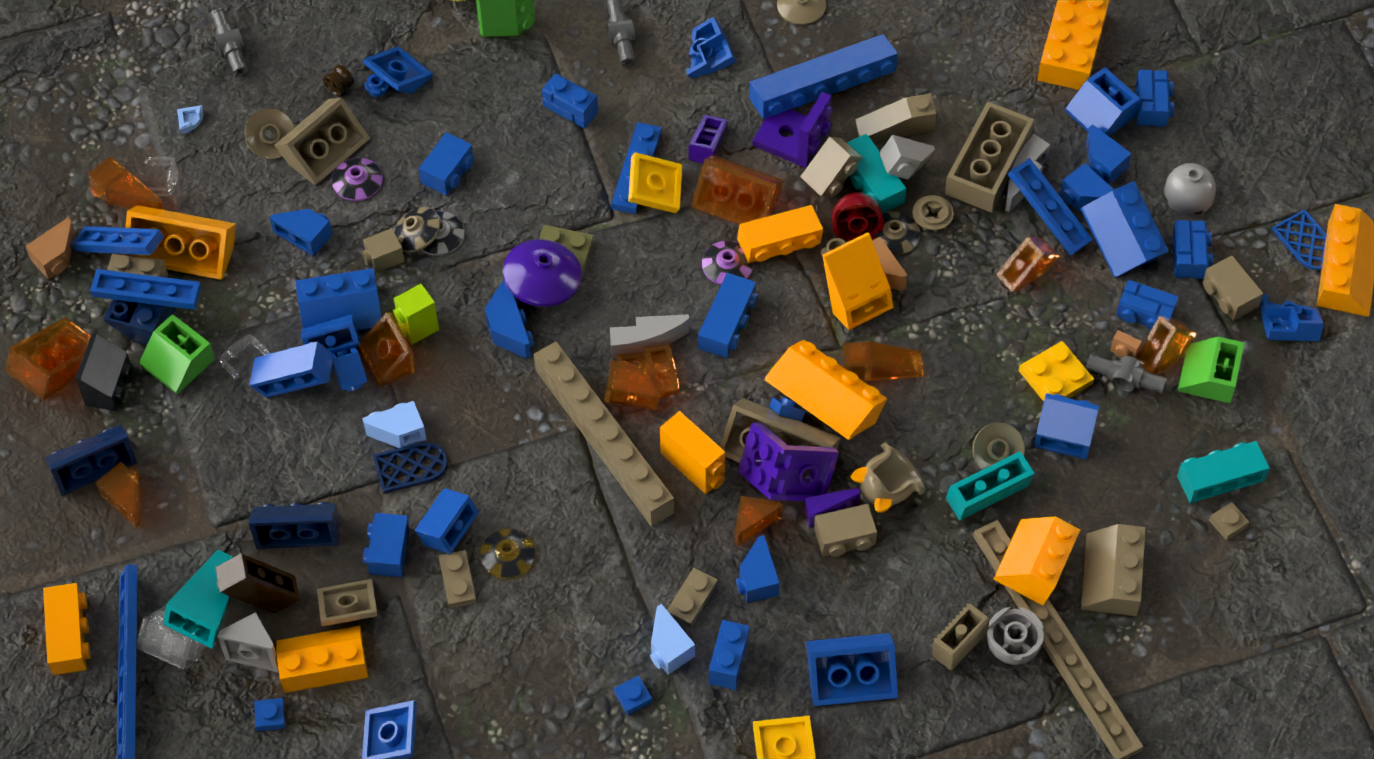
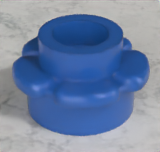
M372 74L367 77L364 87L371 96L381 97L386 94L389 83L379 75Z

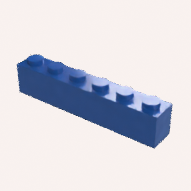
M882 34L750 81L749 99L763 119L778 115L781 112L817 100L822 92L831 95L895 72L898 53L885 35Z

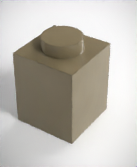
M392 228L363 239L365 250L362 251V256L367 266L372 265L375 273L404 262L402 247Z

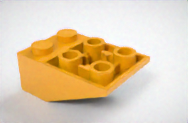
M868 232L822 255L832 312L848 330L894 308L890 285Z

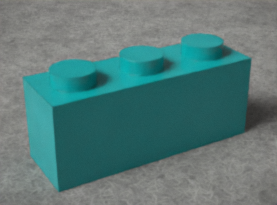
M864 134L847 142L849 146L862 156L858 162L857 170L850 175L854 187L875 199L882 213L904 204L906 187L897 176L887 174L879 150L869 136Z
M1257 441L1250 443L1241 442L1233 448L1224 451L1215 450L1201 458L1191 457L1181 463L1177 477L1191 504L1266 480L1270 467Z
M1021 451L951 485L946 500L960 521L1028 487L1035 473Z

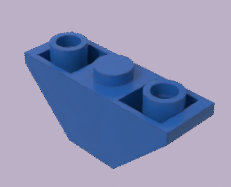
M503 280L485 307L486 323L493 344L524 358L531 357L530 347L534 346L533 337L530 330L525 331L524 325L527 324L523 309L518 310L517 303H520L519 299L508 290Z

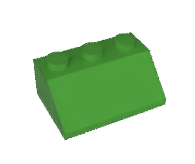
M476 0L480 35L483 37L518 36L525 29L531 28L535 22L534 0Z

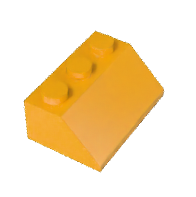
M1056 516L1021 519L993 580L1044 605L1056 587L1080 529Z
M360 625L277 640L276 655L284 693L368 678Z

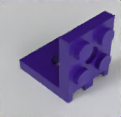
M822 92L808 116L789 109L778 115L767 117L754 136L752 146L807 168L812 155L817 154L822 138L829 134L832 127V122H830L833 112L831 95ZM782 131H790L793 135L783 137L780 133Z
M752 423L746 437V446L743 457L739 462L738 472L769 500L805 501L806 497L827 494L839 452L832 447L789 446L762 423ZM807 469H811L808 477L802 479L803 473Z

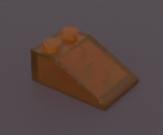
M64 317L11 346L8 352L5 372L39 398L45 400L61 391L76 377L91 336Z

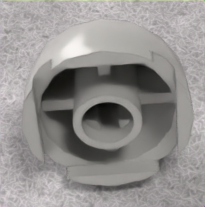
M1185 163L1176 167L1167 177L1164 188V197L1166 196L1170 208L1185 215H1194L1195 212L1202 210L1203 212L1207 211L1213 205L1216 194L1215 178L1207 168L1196 163Z
M1021 607L1019 609L1003 608L995 613L989 621L987 632L989 649L1002 662L1012 665L1025 664L1035 658L1041 649L1044 638L1043 625L1037 615L1028 609Z

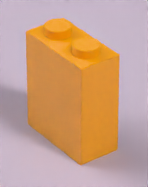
M681 411L677 412L660 427L661 455L705 495L712 489H718L725 481V451Z

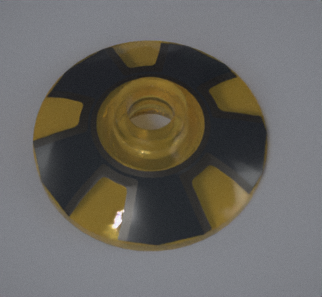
M501 529L489 535L483 542L480 551L481 562L485 570L491 575L500 579H514L522 576L532 567L535 560V547L530 537L522 531ZM506 547L512 548L509 552H504L502 549Z

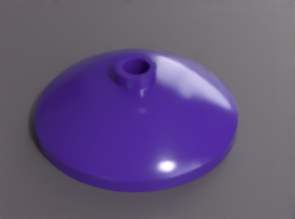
M535 239L517 245L509 252L503 265V279L508 290L522 302L533 306L550 307L564 303L577 292L581 282L582 272L577 257L567 247L551 240Z

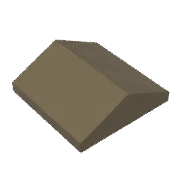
M372 579L317 589L322 626L378 616Z

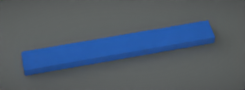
M131 564L124 568L119 582L117 759H135L137 565Z

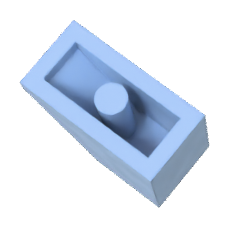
M660 604L656 609L650 658L658 669L663 668L669 675L695 657V644L665 607Z

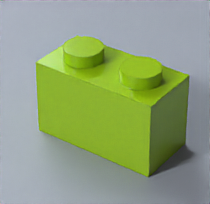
M422 284L394 298L395 309L393 314L398 321L395 326L402 338L407 337L413 345L439 330L435 302Z

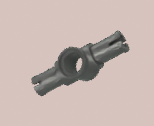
M607 0L610 15L607 23L609 42L618 49L621 65L623 67H630L636 61L632 48L635 40L633 21L624 14L621 0Z
M223 8L213 10L211 17L216 27L214 39L220 56H224L225 59L229 60L236 77L243 76L248 73V68L242 55L245 46L238 28L235 29L233 25H230Z
M1091 354L1086 365V370L1107 376L1115 388L1125 392L1132 391L1134 387L1138 389L1142 387L1163 394L1167 385L1168 378L1147 372L1139 360L1130 356H1123L1120 358V361L1116 359L1112 361Z

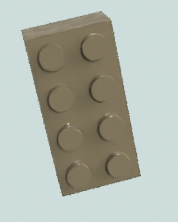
M987 101L947 176L945 195L992 213L1010 179L1008 173L1012 170L1022 148L1032 137L1035 119Z

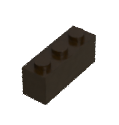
M240 553L215 567L217 586L220 593L273 614L300 600L295 575Z

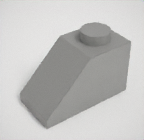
M892 135L879 154L887 174L909 179L924 165L935 148L932 145Z

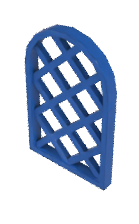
M1305 209L1272 227L1271 230L1301 264L1312 270H1322L1327 234ZM1302 215L1301 221L1294 220ZM1305 216L1311 223L1304 222ZM1287 224V229L1280 228L1281 226ZM1291 224L1300 225V231L1290 230ZM1303 227H1312V234L1303 233ZM1316 229L1322 234V236L1315 235ZM1281 233H1286V237L1284 238ZM1289 234L1299 236L1298 242L1288 241ZM1302 236L1312 238L1311 245L1301 243ZM1315 239L1324 240V247L1315 246ZM1291 245L1297 246V251ZM1300 247L1309 248V255L1300 254ZM1313 249L1323 251L1322 258L1312 256ZM1312 260L1321 261V266L1311 265Z

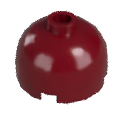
M864 193L845 195L836 203L833 209L832 229L837 238L841 237L849 242L868 232L871 239L874 240L876 238L875 234L883 230L884 218L878 202L870 195Z

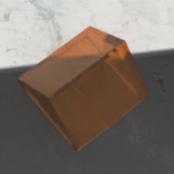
M387 311L362 339L360 345L357 346L378 386L382 387L417 372L413 351L391 312Z

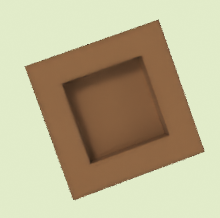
M1117 330L1113 337L1110 352L1119 358L1130 356L1136 359L1139 355L1142 341Z

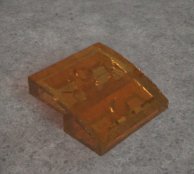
M670 345L644 347L643 353L617 355L616 364L625 405L646 403L679 393L680 389Z

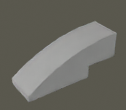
M1033 134L1017 156L1012 170L1028 158H1031L1042 173V165L1048 160L1050 144ZM1011 178L1008 183L1005 210L1009 213L1025 197Z
M689 314L636 317V326L610 327L611 358H628L646 354L677 341L689 333Z

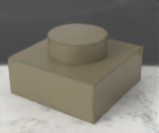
M1232 502L1212 514L1209 519L1226 541L1246 529L1249 525V521Z

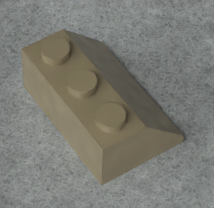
M342 98L328 99L278 141L275 147L289 166L313 185H317L367 142L370 137Z
M1116 524L1086 534L1081 610L1137 616L1142 592L1145 527Z

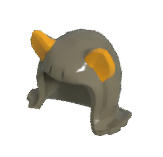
M885 442L881 444V447L884 449L883 453L871 458L865 467L856 469L850 476L853 481L861 484L860 490L863 497L874 505L878 513L885 512L891 506L904 501L912 492L923 495L926 490L921 475L912 466V463L907 460L903 453Z

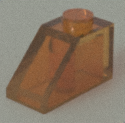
M1028 236L996 273V276L1012 293H1015L1042 276L1059 255L1044 238Z
M1159 316L1136 359L1141 362L1147 372L1156 375L1184 357L1196 333L1177 320Z
M611 361L604 402L657 410L661 392L639 366L626 361Z
M120 462L99 479L96 484L100 495L137 529L141 525L143 489L140 480L142 478L133 467L128 469Z

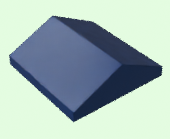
M399 46L363 60L367 67L393 88L405 93L412 94L431 79L433 75L432 72Z
M413 700L365 710L362 759H408L414 755L416 701Z

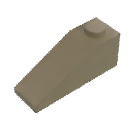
M931 94L911 96L855 119L858 136L867 134L871 141L888 139L892 135L902 137L934 132L936 111Z

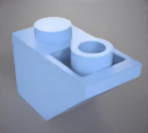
M414 401L399 403L391 409L373 412L369 416L362 418L367 436L397 448L414 445L426 440L424 425Z

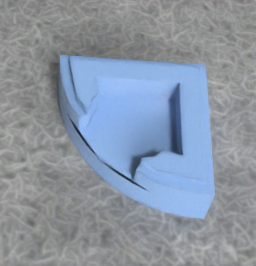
M202 105L177 109L181 134L194 130L200 124L204 114Z

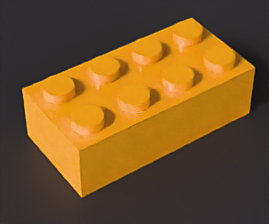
M1057 0L1040 62L1037 81L1080 90L1091 76L1107 15L1109 0Z

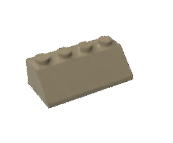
M742 398L733 405L720 447L725 451V457L740 462L746 446V437L752 423H762L789 446L832 447L837 450L841 438L801 421L778 415L769 408ZM807 469L803 473L802 479L808 477L811 469Z

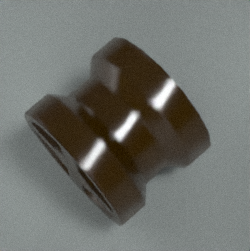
M340 64L333 68L331 74H326L322 78L326 88L336 96H340L343 94L344 88L354 84V78L351 73Z

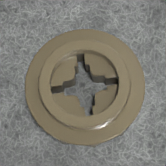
M929 195L919 199L915 203L912 212L916 226L920 225L924 231L929 229L935 233L938 229L945 230L952 223L954 210L950 202L936 195ZM930 211L933 214L937 212V218L935 219L933 216L928 217V213Z

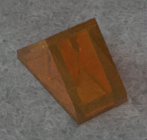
M741 496L735 527L736 545L740 546L780 520L783 508L781 502Z

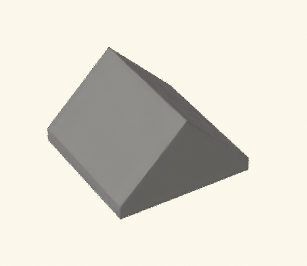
M256 612L219 631L218 639L226 660L279 673L274 644Z

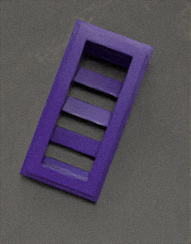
M708 115L703 116L689 144L688 159L690 161L712 165L728 126V120Z
M859 488L806 497L805 515L809 528L814 526L815 516L859 506Z

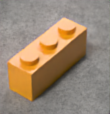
M812 205L742 223L739 225L737 240L748 263L762 262L781 254L788 255L796 250L815 247L821 243L823 227Z
M77 583L43 588L47 663L52 674L57 675L87 670L86 659H91L89 643H85V634H89L88 619L83 617V609H87L85 592L81 593Z

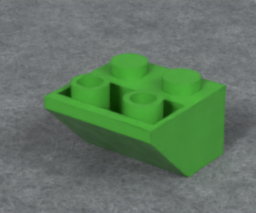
M172 314L153 331L139 364L175 394H178L206 369L215 358L211 344Z
M1214 337L1188 344L1178 392L1231 403L1245 342Z

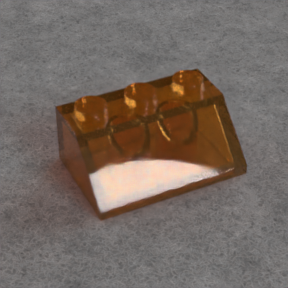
M712 155L704 160L691 207L739 225L772 215L777 205L784 180Z

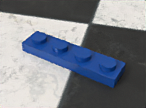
M637 122L611 202V209L632 214L637 213L639 204L628 202L631 157L635 152L654 157L662 134V127Z
M1028 158L1008 173V176L1070 256L1093 240L1031 158Z
M84 226L71 243V246L76 252L151 255L157 249L164 236L159 229Z
M96 269L90 293L92 297L195 310L202 287L200 282Z

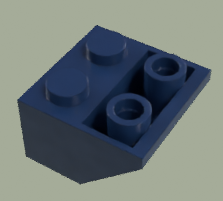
M113 299L104 316V322L133 342L147 345L153 331L174 314L177 307Z

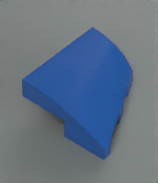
M715 17L692 29L691 38L693 43L689 49L691 65L686 70L690 78L716 72L737 62L723 28Z
M1263 294L1260 302V311L1268 340L1320 341L1324 323L1316 308L1300 306L1287 300L1282 305L1268 301L1269 295Z

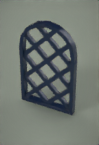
M430 442L418 443L373 455L383 494L432 482L440 478L447 467V456L444 450L437 444ZM427 447L425 451L419 449ZM431 448L439 451L436 457L428 454ZM409 451L406 456L400 454ZM414 451L421 454L418 461L410 459ZM441 455L443 456L444 461L439 459ZM390 456L388 461L383 459V457ZM395 456L403 459L399 466L391 463ZM425 457L433 460L429 467L421 464ZM378 461L385 464L381 471L378 465ZM407 461L415 465L410 472L403 469ZM436 463L443 465L439 472L433 470ZM388 466L396 469L392 477L384 473ZM418 467L426 470L422 478L414 474ZM399 472L408 475L404 482L395 479ZM429 473L434 474L433 476L426 478ZM382 477L389 480L385 487ZM411 477L416 479V481L408 482ZM392 482L398 484V485H396V486L390 487V485L392 484Z

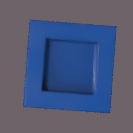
M783 396V399L772 397L769 405L778 415L799 421L803 420L806 412L787 396Z
M639 676L614 688V694L627 716L652 703V697Z
M283 698L254 701L255 727L257 732L285 728Z

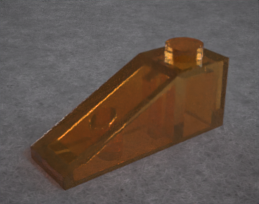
M111 156L87 174L90 182L89 189L92 194L97 198L102 197L109 204L128 209L139 205L164 210L161 199Z
M870 341L843 343L842 367L855 373L862 381L924 377L921 351Z

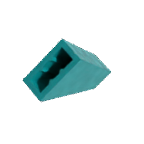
M217 550L166 604L163 625L212 649L215 646L218 633L232 597L220 593L217 586L215 567L230 560L233 556Z

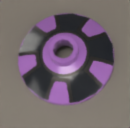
M351 158L342 162L334 170L331 179L332 187L336 194L345 200L363 201L374 196L381 188L383 182L382 172L379 166L369 159Z
M734 241L717 242L711 245L702 257L704 274L709 280L718 285L722 284L726 273L747 279L754 267V262L748 263L740 244Z

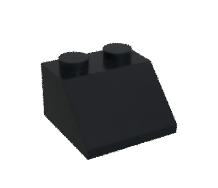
M93 333L89 339L75 379L85 406L116 411L119 402L124 400L125 385L127 379H131L134 367L130 362L127 352Z

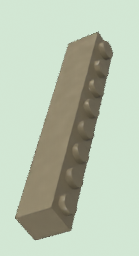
M557 341L534 353L536 372L652 527L674 514V497Z

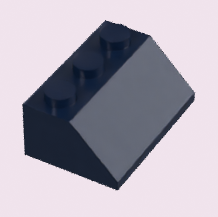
M121 425L108 428L101 434L89 439H82L73 446L57 450L45 457L61 496L137 463L128 435Z
M320 502L315 505L293 503L289 506L266 504L262 507H253L250 514L249 527L256 549L339 546V513L336 504Z

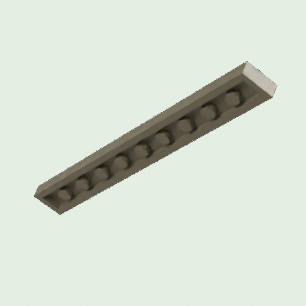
M998 520L975 530L973 533L974 539L995 572H997L1011 542ZM1005 586L1018 608L1028 609L1036 614L1042 622L1044 633L1042 646L1114 759H1127L1141 752L1143 745L1049 599L1046 600L1044 605H1041Z

